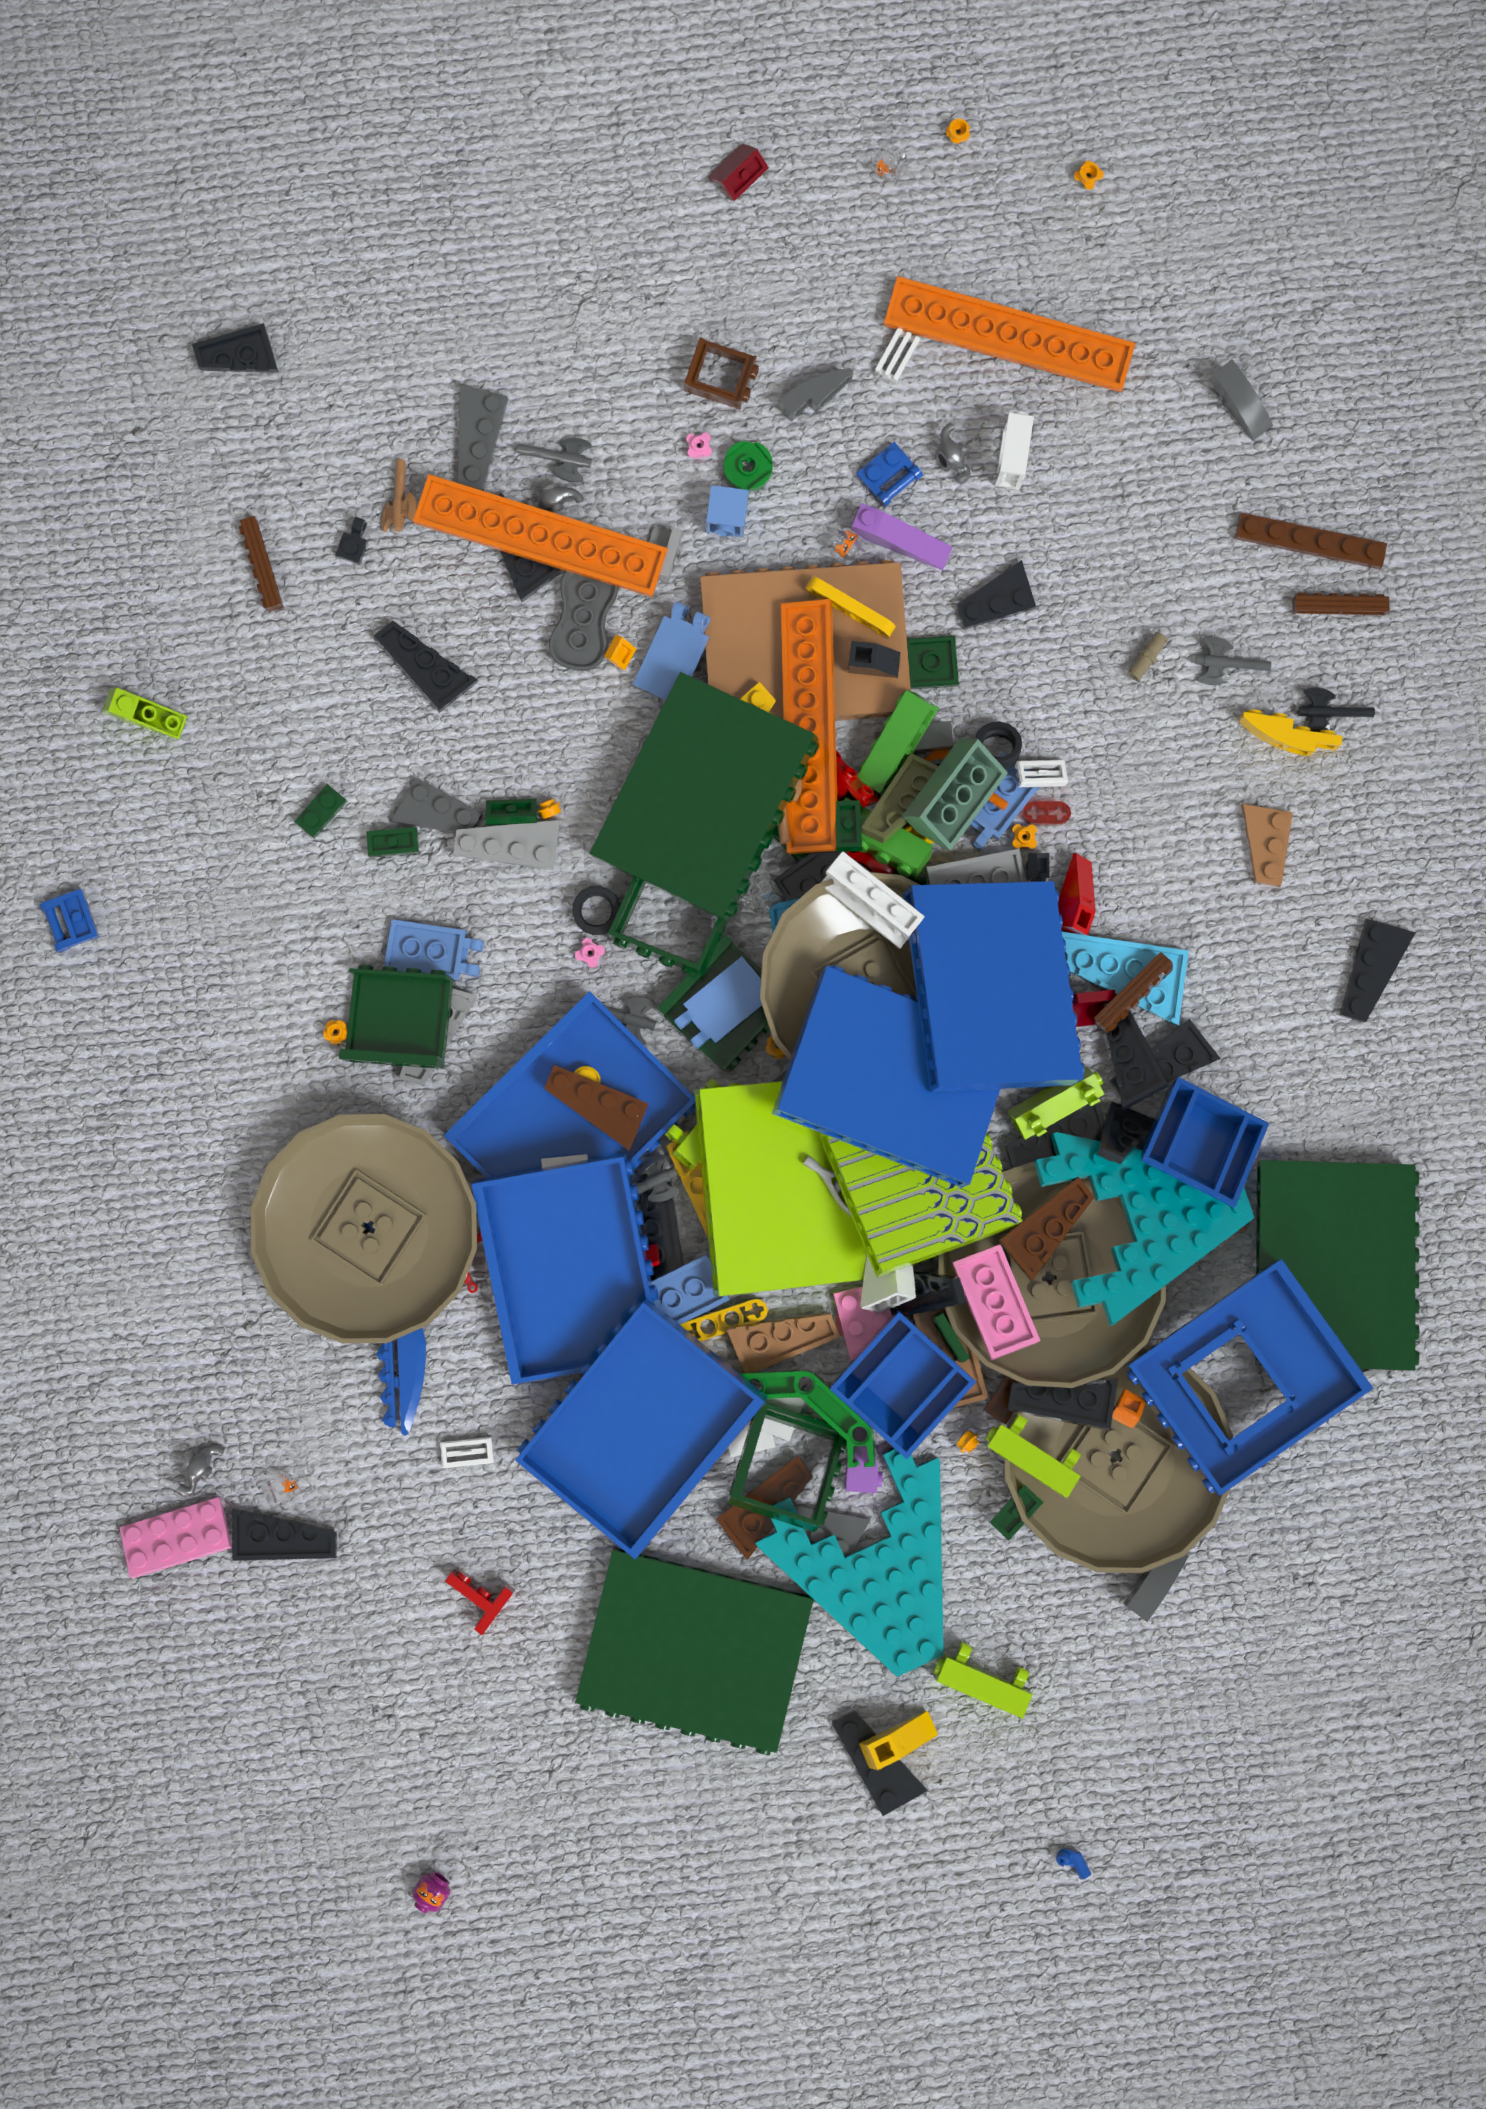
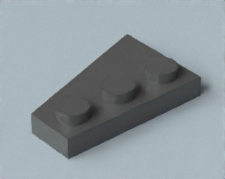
M415 778L391 821L393 823H402L456 834L458 829L476 828L482 813L426 782Z
M793 1504L797 1514L811 1518L812 1507ZM828 1511L824 1526H820L815 1532L804 1530L810 1544L835 1534L845 1557L853 1553L870 1519Z

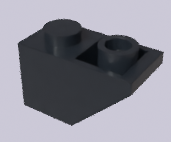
M852 641L848 673L898 678L901 652L875 643Z

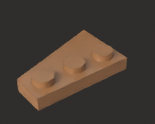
M1243 804L1241 807L1245 818L1246 836L1249 841V854L1254 883L1280 887L1282 885L1293 812Z

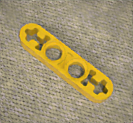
M815 576L811 577L805 587L810 594L820 600L831 599L833 608L882 637L890 638L896 628L895 624L884 616Z
M752 1299L684 1322L680 1326L689 1331L693 1329L691 1324L696 1322L697 1332L701 1336L697 1340L703 1341L727 1333L726 1327H733L726 1324L724 1319L729 1311L738 1313L740 1319L735 1326L762 1321L767 1316L768 1309L762 1300ZM753 1303L763 1306L764 1310L760 1312L761 1316L759 1318L752 1314L747 1316L748 1322H743L744 1319L742 1312L739 1310L740 1307L745 1306V1311L752 1309ZM705 1319H710L715 1323V1330L711 1334H705L701 1331L700 1325Z

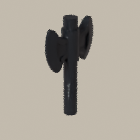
M1320 687L1305 689L1303 693L1309 697L1312 705L1298 707V716L1311 718V722L1307 726L1311 729L1310 731L1319 733L1321 730H1333L1335 728L1333 724L1327 722V718L1375 716L1374 707H1331V705H1327L1328 701L1335 699L1336 696L1331 691Z

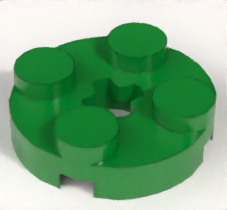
M740 441L730 447L725 455L723 463L725 478L736 489L749 490V493L757 491L770 480L773 472L772 456L768 449L760 443ZM743 462H753V471H744Z

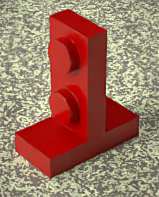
M453 1570L445 1582L486 1612L474 1628L475 1631L483 1635L512 1596L515 1589L506 1584L498 1597L493 1600L491 1598L493 1594L483 1586L477 1588L470 1582L472 1578L461 1570L458 1573Z

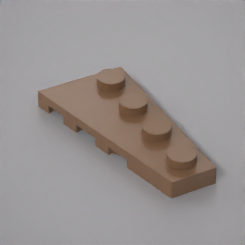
M830 1312L726 1327L744 1372H757L840 1338Z

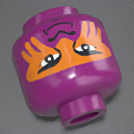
M435 1871L431 1874H423L412 1890V1897L416 1901L414 1906L423 1913H428V1911L438 1912L451 1894L450 1887L448 1886L450 1882L443 1875Z

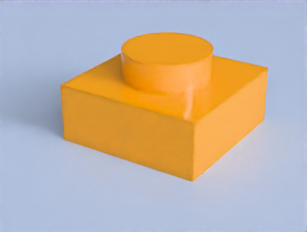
M615 635L604 657L617 668L625 670L636 648L623 637Z

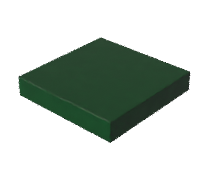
M955 635L907 639L911 690L959 686Z
M938 1312L931 1316L932 1322L956 1361L963 1363L970 1359L944 1314Z

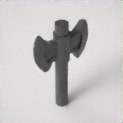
M568 438L560 441L559 445L566 452L519 443L517 450L519 454L560 462L562 465L554 467L553 472L568 482H582L583 477L579 474L577 467L591 468L592 458L581 455L583 451L592 447V444L584 439Z
M1220 637L1203 638L1202 642L1209 649V654H1196L1195 664L1208 667L1206 673L1198 678V682L1206 685H1218L1228 681L1230 675L1223 672V668L1227 667L1261 671L1271 670V661L1224 656L1226 651L1232 650L1234 647L1230 642Z
M644 997L626 999L624 1004L630 1008V1012L606 1007L619 1021L627 1024L626 1028L643 1045H646V1041L641 1035V1029L654 1031L657 1021L645 1017V1013L657 1006L655 1002Z
M665 1154L649 1159L638 1172L641 1176H649L645 1181L636 1184L638 1193L641 1194L649 1189H653L652 1193L648 1196V1200L652 1202L667 1201L680 1192L678 1188L671 1187L667 1183L679 1176L675 1166L668 1170H663L664 1163L667 1160Z

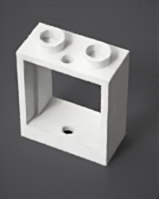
M1015 411L1008 414L1001 442L995 482L997 487L1020 490L1026 473L1034 416H1028L1026 412Z

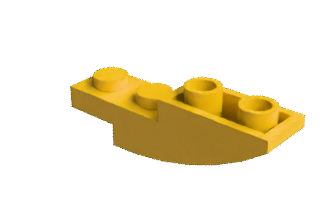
M1249 709L1239 717V723L1257 738L1276 748L1297 755L1310 757L1315 753L1316 748L1336 751L1342 745L1343 736L1335 735V731L1321 730L1320 733L1312 732L1309 727L1297 726L1293 729L1294 719L1287 718V715L1283 713H1272V716L1263 715L1260 710Z

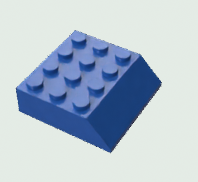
M1177 1077L1168 1088L1142 1148L1141 1161L1235 1208L1269 1123Z
M897 1310L846 1366L829 1389L907 1459L972 1388L976 1381Z

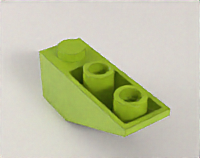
M117 687L109 689L101 711L124 722L178 740L187 716Z

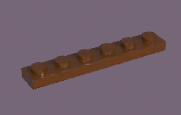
M1246 513L1239 515L1235 534L1236 540L1379 570L1383 567L1387 543Z

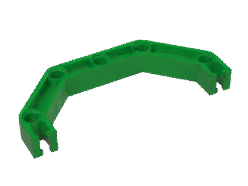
M811 1370L739 1373L748 1381L753 1378L758 1379L761 1382L760 1391L767 1396V1399H803L847 1440L848 1468L860 1466L859 1461H854L855 1446L864 1445L867 1446L869 1458L867 1462H864V1467H874L876 1465L873 1428L829 1389L830 1386ZM802 1377L811 1378L813 1381L811 1390L806 1391L801 1388L800 1379ZM856 1427L865 1428L867 1431V1438L865 1440H857L854 1437L853 1432Z

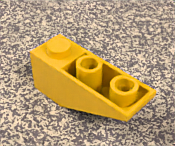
M925 1711L859 1743L869 1768L879 1770L908 1755L936 1737L938 1733L929 1712Z

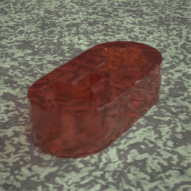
M1032 801L1024 807L1022 812L1024 821L1029 825L1061 826L1071 816L1070 807L1060 801ZM1032 807H1036V811L1044 812V815H1038L1034 820L1032 815H1028L1027 812L1031 811ZM1059 807L1061 812H1065L1066 815L1062 816L1061 820H1057V816L1049 815V812H1055Z

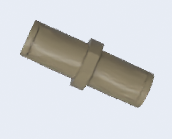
M1156 632L1146 647L1140 649L1138 652L1139 657L1127 673L1130 678L1139 682L1148 668L1156 663V657L1168 641L1164 635Z

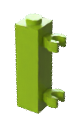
M1084 1066L1083 1080L1074 1085L1049 1086L1007 1110L1017 1132L1025 1140L1034 1134L1039 1137L1047 1132L1045 1128L1087 1104L1093 1106L1100 1102L1099 1097L1104 1095V1092L1101 1088L1103 1081L1098 1072H1092L1088 1067Z
M711 1078L703 1089L721 1086ZM732 1081L728 1086H739V1085H742V1084H740V1083L735 1084V1083ZM673 1124L665 1134L670 1140L679 1145L672 1155L692 1171L701 1161L698 1125L696 1124L690 1133L685 1135L679 1127Z
M1020 1414L1016 1416L1009 1429L1002 1424H999L997 1428L991 1427L985 1437L988 1441L985 1445L986 1447L1061 1496L1068 1498L1081 1477L1072 1470L1081 1456L1080 1453L1070 1449L1062 1463L1019 1436L1028 1422Z
M962 1641L955 1658L944 1653L942 1659H937L933 1669L937 1682L1023 1719L1033 1695L1030 1690L1023 1688L1030 1673L1028 1670L1018 1666L1013 1681L1009 1682L966 1663L972 1647Z

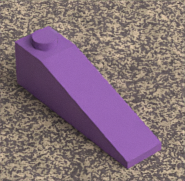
M861 503L852 525L851 532L857 534L859 538L942 571L952 550V546L881 510Z
M856 1427L853 1434L857 1440L862 1441L867 1438L865 1428ZM865 1445L855 1446L854 1461H859L860 1466L848 1468V1457L846 1459V1491L877 1493V1487H882L883 1472L878 1471L877 1460L874 1467H864V1462L869 1460L867 1446Z

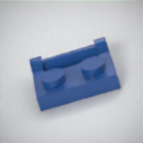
M893 442L857 472L856 476L883 507H887L893 497L914 480L918 481L923 476V473L899 446ZM903 468L906 469L908 473L884 492L880 489Z
M82 889L40 904L41 911L45 912L55 940L54 948L57 953L100 937ZM57 907L61 908L71 938H64L55 912Z

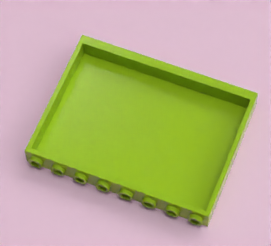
M783 1081L694 1090L713 1294L716 1296L864 1280L866 1250L853 1219L836 1203L822 1177L815 1170L812 1171L802 1163L805 1157L809 1155L819 1163V1166L833 1171L819 1137L820 1132L772 1114ZM836 1177L831 1179L832 1185L837 1181ZM841 1191V1193L839 1194V1197H840V1199L843 1201V1203L847 1206V1203H846L845 1198H844V1196H843V1194H842V1191Z

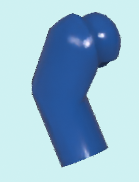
M1068 1848L1058 1851L1056 1856L1058 1865L1074 1867L1080 1880L1092 1874L1081 1852Z

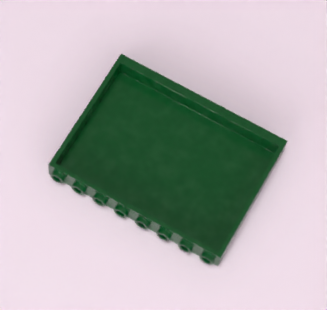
M680 672L589 854L601 862L728 922L729 918H733L738 911L739 904L737 902L741 894L745 895L749 889L751 874L753 871L756 872L761 865L762 858L760 857L764 849H768L772 843V833L776 825L779 826L784 819L785 812L783 811L787 803H791L795 797V787L798 781L802 780L807 773L808 766L806 765L810 757H814L818 751L819 739L814 733Z
M1260 1160L1257 1162L1256 1274L1276 1260L1282 1259L1360 1369L1415 1371V1366L1419 1365L1420 1360L1419 1351L1415 1350V1340L1419 1339L1420 1334L1419 1325L1415 1324V1314L1419 1313L1420 1308L1419 1299H1415V1288H1419L1420 1282L1419 1273H1415V1263L1419 1262L1420 1256L1419 1248L1415 1247V1237L1419 1236L1420 1230L1419 1222H1415V1212L1419 1211L1420 1205L1419 1197L1415 1196V1186L1419 1185L1420 1179L1419 1171H1415V1165ZM1255 1356V1366H1262Z
M613 1547L575 1704H579V1708L586 1711L594 1712L595 1708L604 1710L605 1715L619 1718L620 1715L628 1716L630 1721L638 1724H645V1721L655 1723L656 1728L662 1730H670V1727L680 1729V1733L694 1737L696 1733L705 1735L706 1740L720 1743L721 1740L729 1741L731 1746L739 1749H745L746 1746L756 1748L755 1751L763 1755H770L771 1752L777 1753L814 1599L810 1595L640 1554L634 1559L623 1549Z

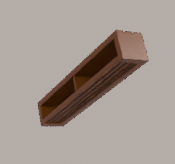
M255 515L241 519L239 530L246 539L243 540L246 550L249 549L250 555H248L250 564L254 566L252 570L254 578H257L259 584H256L258 592L263 595V599H261L262 605L269 612L284 608L258 520Z
M1302 592L1293 598V614L1387 615L1390 612L1389 596H1384V594H1376L1375 596L1360 594L1359 596H1353L1352 593H1347L1344 596H1338L1337 593H1330L1328 595L1314 593L1313 595H1307V593Z
M1160 952L1094 1018L1095 1024L1106 1033L1114 1030L1117 1023L1121 1019H1125L1128 1012L1132 1008H1136L1139 1001L1143 997H1147L1154 986H1158L1165 975H1169L1172 972V961Z

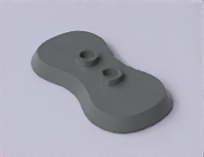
M568 571L564 572L560 582L563 603L562 615L549 640V651L557 664L572 670L586 671L594 669L602 663L607 651L605 621L608 611L617 598L619 587Z

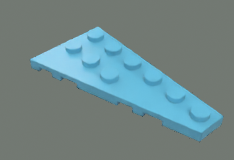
M1062 932V937L1066 942L1065 957L1070 973L1104 990H1115L1116 996L1162 952L1172 961L1173 970L1169 975H1165L1158 986H1154L1147 997H1143L1139 1001L1138 1007L1176 1026L1179 1025L1189 950Z

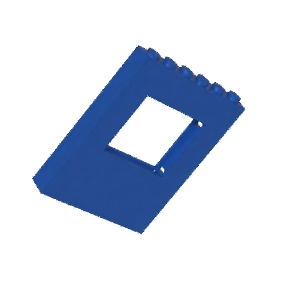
M1282 1259L1273 1262L1126 1365L1129 1369L1126 1372L1129 1379L1134 1385L1139 1383L1144 1390L1141 1394L1143 1399L1150 1407L1154 1405L1158 1410L1159 1414L1156 1417L1164 1428L1169 1426L1174 1433V1436L1171 1438L1180 1450L1184 1448L1190 1456L1187 1458V1461L1195 1472L1200 1470L1205 1479L1202 1480V1483L1210 1493L1215 1492L1219 1496L1374 1389ZM1240 1334L1281 1391L1286 1401L1228 1441L1182 1373Z

